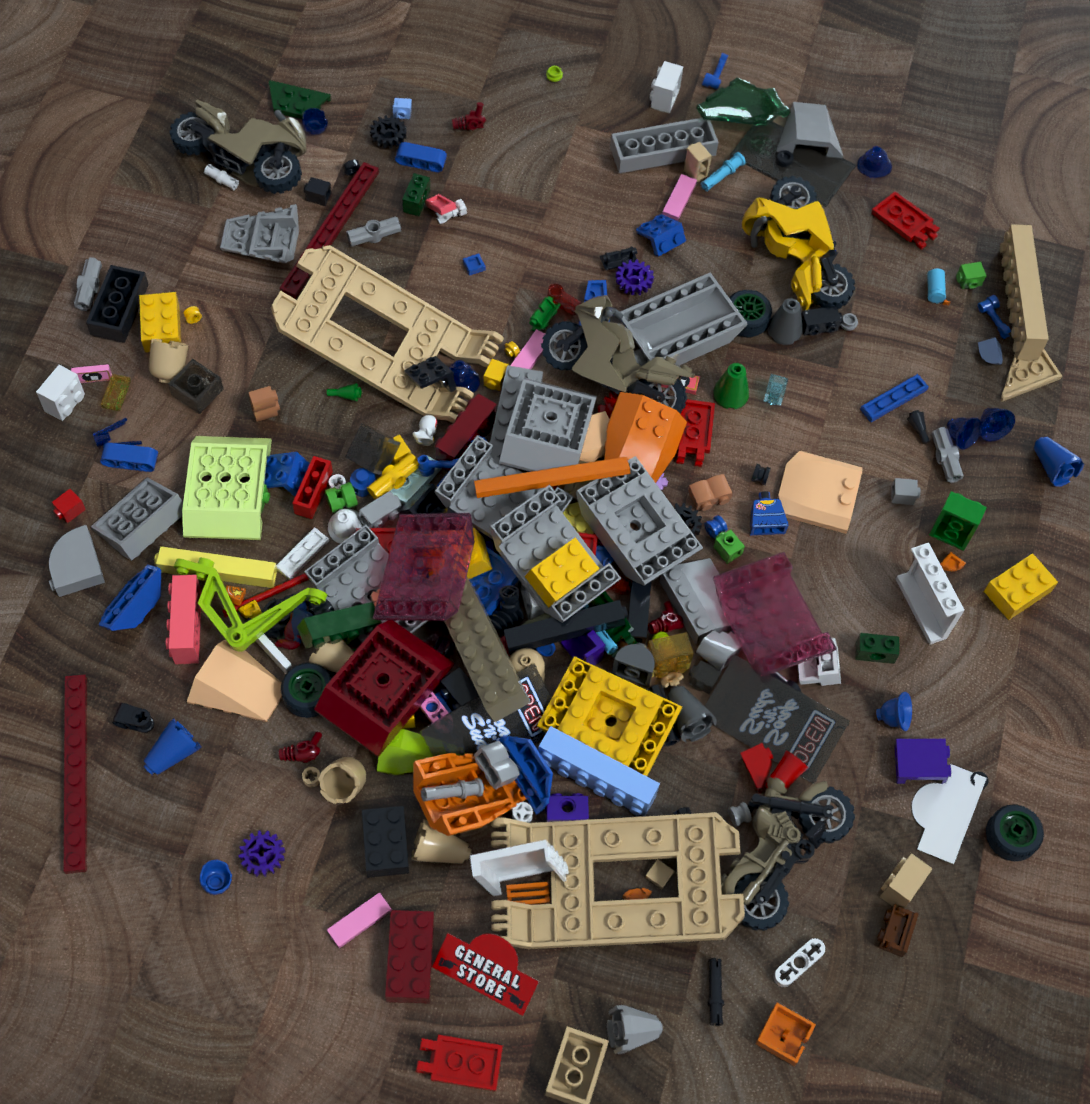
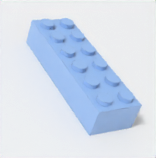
M550 726L539 745V753L549 768L557 770L559 775L565 778L570 777L578 785L593 789V792L598 796L610 798L617 806L621 807L623 805L636 816H646L656 798L660 783Z

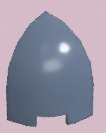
M996 338L978 342L982 359L994 365L1003 363L1001 344Z

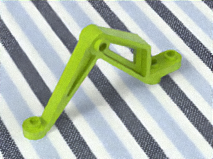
M200 557L198 563L178 558L174 564L177 573L181 575H197L199 580L206 581L198 605L232 649L238 652L246 650L253 642L306 599H309V602L314 605H320V603H325L328 596L327 593L319 589L306 588L242 624L220 575L213 568L215 564L213 561ZM215 592L218 593L232 623L230 628L225 625L210 605Z

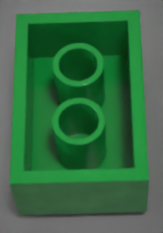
M951 491L929 536L964 551L978 528L987 507Z

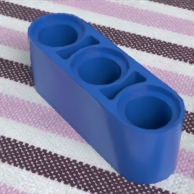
M402 142L399 145L395 161L403 166L441 172L447 154L441 149Z
M106 443L104 444L100 463L111 468L152 472L155 469L158 451L150 447Z

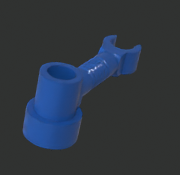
M722 53L713 75L706 73L702 86L707 88L710 86L718 90L721 83L719 77L727 61V54Z
M992 295L987 297L985 301L978 303V309L981 313L987 312L998 327L1000 336L1004 339L1010 336L1008 333L1011 330L995 312V309L1000 307L998 298Z
M421 455L417 459L419 471L425 477L431 476L435 472V468H453L459 458L452 461L429 460L427 455Z

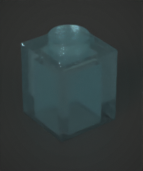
M771 374L763 401L781 406L788 378Z

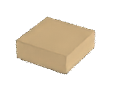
M657 859L645 878L663 889L675 871Z

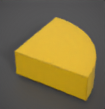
M256 600L238 609L245 618L253 619L262 614Z

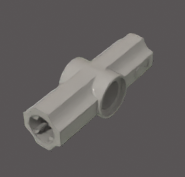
M392 217L383 221L370 220L366 223V226L346 231L350 246H355L368 241L377 243L384 236L401 232L398 218Z
M89 257V259L85 260L82 275H79L77 278V294L74 306L81 311H87L91 308L94 293H97L99 289V274L102 264L96 258Z
M940 427L932 432L936 446V460L938 464L942 465L946 480L954 483L961 480L964 476L959 463V450L957 446H953L948 429Z

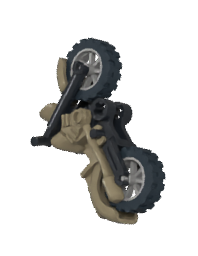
M768 777V788L764 796L754 794L747 804L750 813L757 809L752 818V825L756 835L759 837L758 846L751 853L746 852L741 860L736 858L730 866L732 872L729 876L724 874L721 878L722 895L743 894L745 918L741 922L745 927L756 931H765L775 927L782 921L789 907V895L781 881L789 874L794 864H805L814 855V844L809 840L802 839L804 835L791 821V817L798 819L804 834L815 825L814 821L818 822L821 820L827 824L828 829H826V832L823 831L821 837L822 843L826 842L827 844L841 840L852 828L855 814L853 812L854 806L849 802L850 798L845 796L843 791H837L834 789L835 787H828L827 781L814 783L807 787L798 798L780 795L787 792L783 781L776 777ZM826 800V806L820 805L818 801ZM830 802L834 803L837 806V808L834 809V807L830 805ZM840 811L841 819L833 816V813ZM830 819L839 823V825L832 829ZM801 849L806 851L804 855L800 853ZM772 897L775 898V906L767 903ZM749 903H751L752 910L750 912L746 908V905H748ZM763 906L772 909V913L766 916ZM757 908H760L762 917L753 915Z

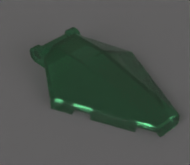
M738 77L729 82L726 88L721 87L706 97L703 103L696 106L697 111L704 120L767 126L778 116L787 117L791 112L778 97V92L775 88H758L754 84H750V82Z

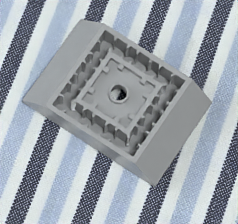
M524 378L507 429L499 464L530 472L579 464L597 396ZM547 417H554L555 420H549Z
M635 456L628 460L630 474L596 479L578 489L576 495L581 515L625 576L645 586L702 550L703 547ZM630 523H635L639 530H633L630 527Z

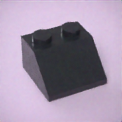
M434 484L421 486L398 511L409 525L419 530L422 521L431 511L437 507H440L442 510L446 508L435 494L437 488Z

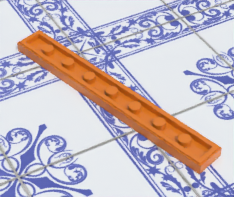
M627 457L475 480L474 483L477 498L545 488L548 485L552 487L630 474V467Z

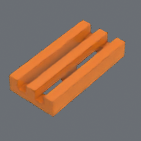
M548 882L506 885L507 901H512V898L545 896V899L513 902L529 905L550 904ZM543 888H544V890H542V891H529V892L511 893V891L530 890V889H543Z

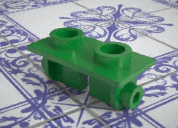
M545 297L538 306L540 310L536 309L529 319V324L533 326L531 331L536 329L544 330L548 326L550 319L556 315L561 303L554 304L552 297Z

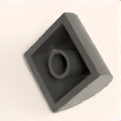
M642 643L626 645L616 654L612 673L617 674L622 679L649 688L655 666L654 657L647 649V646Z

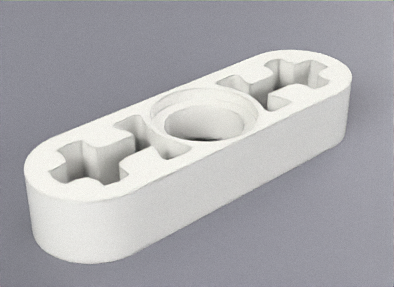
M819 939L809 940L775 971V983L780 987H787L822 957L825 953L824 943ZM811 945L813 947L817 945L819 947L818 953L814 952L808 957L806 954L812 949ZM796 957L804 959V968H797L794 965ZM791 968L792 972L787 977L789 981L786 979L781 980L779 978L781 976L780 972L784 974Z

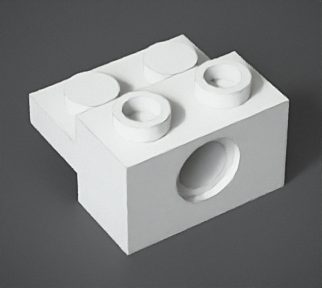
M835 638L815 640V644L797 646L799 681L801 685L821 683V686L841 684L839 654Z

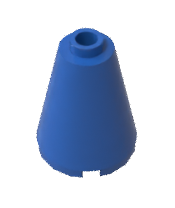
M1041 437L1036 440L1034 450L1052 484L1056 487L1064 486L1070 482L1069 479L1072 476L1076 478L1084 467V462L1080 457L1049 437Z
M173 718L145 757L144 762L146 764L144 768L151 775L153 773L159 775L197 752L202 746L198 741L195 743L192 740L194 736Z

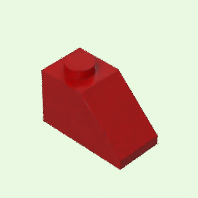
M763 743L740 753L759 794L764 790L772 768L771 759L774 758L769 747L765 748Z

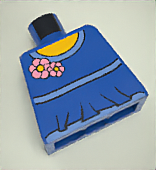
M768 491L760 492L758 494L759 500H754L751 507L750 536L786 534L789 525L781 500L770 499Z

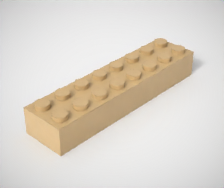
M1011 224L1008 232H1005L1004 242L1000 244V253L1003 255L1002 267L1005 270L1003 278L1007 284L1005 293L1008 295L1007 308L1010 309L1009 322L1012 323L1013 351L1016 352L1017 359L1038 360L1048 341V332L1032 225Z

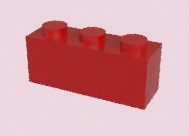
M313 456L292 503L294 514L313 519L333 473L331 461Z

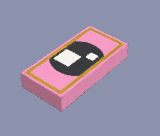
M108 364L71 368V371L78 375L81 383L112 380V373Z

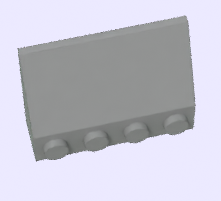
M147 477L97 520L91 528L121 555L132 561L147 546L151 545L156 538L167 531L174 522L182 517L183 501L177 493Z
M710 558L678 564L661 575L659 582L676 612L683 618V624L695 645L700 644L712 631L718 633L722 631L727 632L732 630L733 626L738 627L747 623L746 618Z

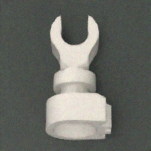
M463 200L455 201L457 209L444 215L436 213L439 223H445L451 217H456L457 214L460 217L467 214V208Z

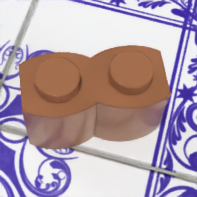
M267 386L248 392L256 422L278 416L277 411L280 410L275 390H271V387Z
M724 474L695 482L689 485L688 489L696 510L702 511L709 510L713 505L727 504L733 494Z

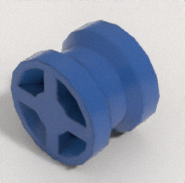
M719 515L713 517L712 521L704 523L706 532L713 539L719 533L728 530L726 522Z

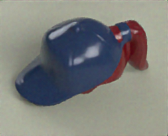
M306 601L297 606L290 614V620L285 626V638L274 643L277 648L292 650L298 648L301 644L302 638L297 626L303 618L315 616L307 611Z

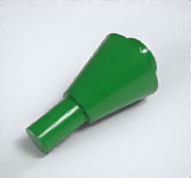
M357 383L339 389H327V396H339L356 402L362 395L361 387H358Z

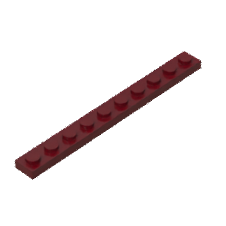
M363 162L306 249L313 248L315 250L321 249L323 246L332 245L379 174V168ZM297 263L279 288L280 291L295 299L311 277L310 274L296 267Z
M86 675L65 676V874L87 872Z

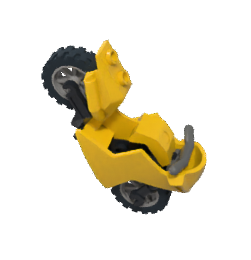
M783 177L782 180L779 179L774 184L769 197L770 200L760 197L755 198L743 216L742 228L747 235L751 236V246L753 248L758 246L757 236L762 235L769 252L776 255L777 258L786 259L789 255H792L802 261L803 264L795 271L792 278L791 288L796 293L797 301L800 303L803 311L808 310L812 303L820 305L821 308L837 306V309H840L843 305H847L854 293L855 280L852 279L853 275L847 271V268H842L840 264L832 263L838 254L835 250L837 243L832 240L825 212L816 199L817 193L814 192L815 188L813 185L811 186L810 182L802 180L803 178ZM837 288H842L843 292L841 293Z

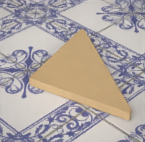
M1043 349L1038 360L1017 359L1015 352L1000 399L1001 402L1061 379V373L1045 349Z

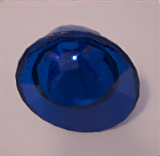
M874 146L858 159L857 168L866 176L878 178L884 177L891 172L892 163L888 159L885 150L879 146Z
M462 360L455 361L449 368L453 371L456 387H465L474 393L480 385L478 373L468 363Z
M1000 408L985 409L980 418L981 437L986 441H996L1006 436L1015 424L1013 412Z
M959 417L948 421L947 428L950 437L956 441L957 448L961 450L967 449L978 440L982 432V422L976 417L970 419Z

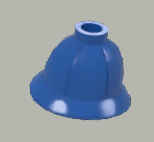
M902 692L897 698L886 701L880 709L876 710L878 720H883L889 726L899 727L903 731H908L912 719L910 695L907 692Z

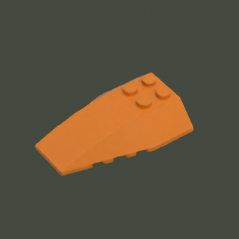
M620 392L607 425L604 460L627 457L629 460L636 456L656 483L675 456L687 421L677 410L639 394Z
M447 753L416 760L413 763L414 794L430 827L447 836L481 828L516 807L517 803L527 800L515 781L494 789L487 781L485 772L476 763L473 754L460 756L456 755V753ZM480 778L484 786L483 795L480 797L473 795L467 796L465 799L450 797L423 801L421 798V790L424 787L456 784L459 780L467 782Z

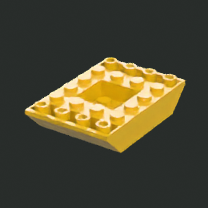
M574 656L537 727L547 733L550 726L631 769L648 776L682 710V706ZM610 717L617 720L616 724L612 727L605 724L606 720Z

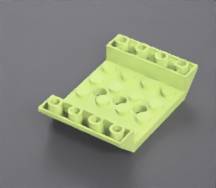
M195 437L191 443L182 508L184 538L261 540V508L267 457L270 456L271 438ZM204 476H211V479L209 481H202V478ZM224 476L231 477L228 482L221 481V478ZM242 477L250 478L246 483L240 482Z

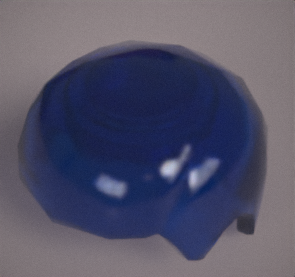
M309 108L303 114L302 126L309 134L320 135L326 131L328 120L325 118L324 111L318 108Z

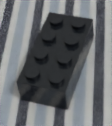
M110 265L86 321L90 335L125 343L140 307L139 295H145L149 285L145 272Z

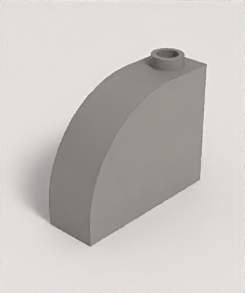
M87 525L75 528L63 535L51 551L49 569L52 579L49 580L52 591H56L59 597L105 583Z

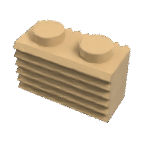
M701 142L691 144L686 150L684 171L688 176L699 182L708 177L712 156Z

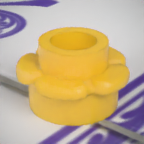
M513 341L505 343V353L510 358L512 356L516 358L520 353L519 347Z

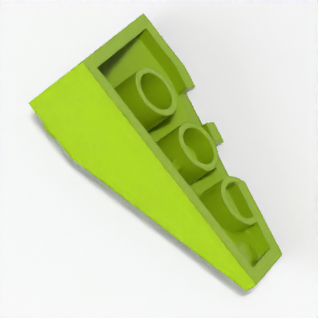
M401 729L379 756L377 772L392 775L413 772L414 761L446 754L445 746H442L444 745L443 742L449 745L447 746L449 748L447 752L456 753V755L462 756L460 752L464 748H457L458 745L448 744L445 741Z

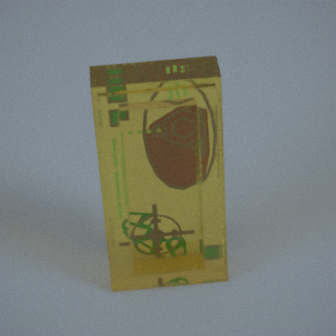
M112 374L101 402L102 408L120 411L131 383L130 377Z

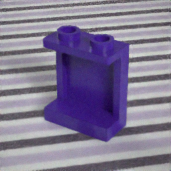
M896 739L894 750L897 784H905L906 780H942V783H946L948 777H951V765H947V758L950 757V747L946 746V739Z

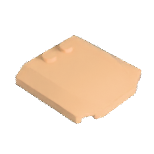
M799 451L786 464L777 499L781 500L786 518L846 534L855 505L862 467Z

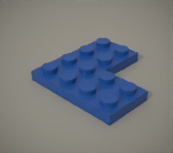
M486 546L492 570L469 580L476 589L489 616L500 604V589L507 585L514 586L519 579L506 561Z

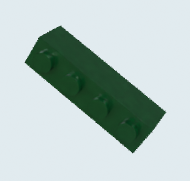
M370 602L303 618L297 629L305 648H319L326 643L336 644L346 638L352 640L362 634L370 635L382 621L374 603Z

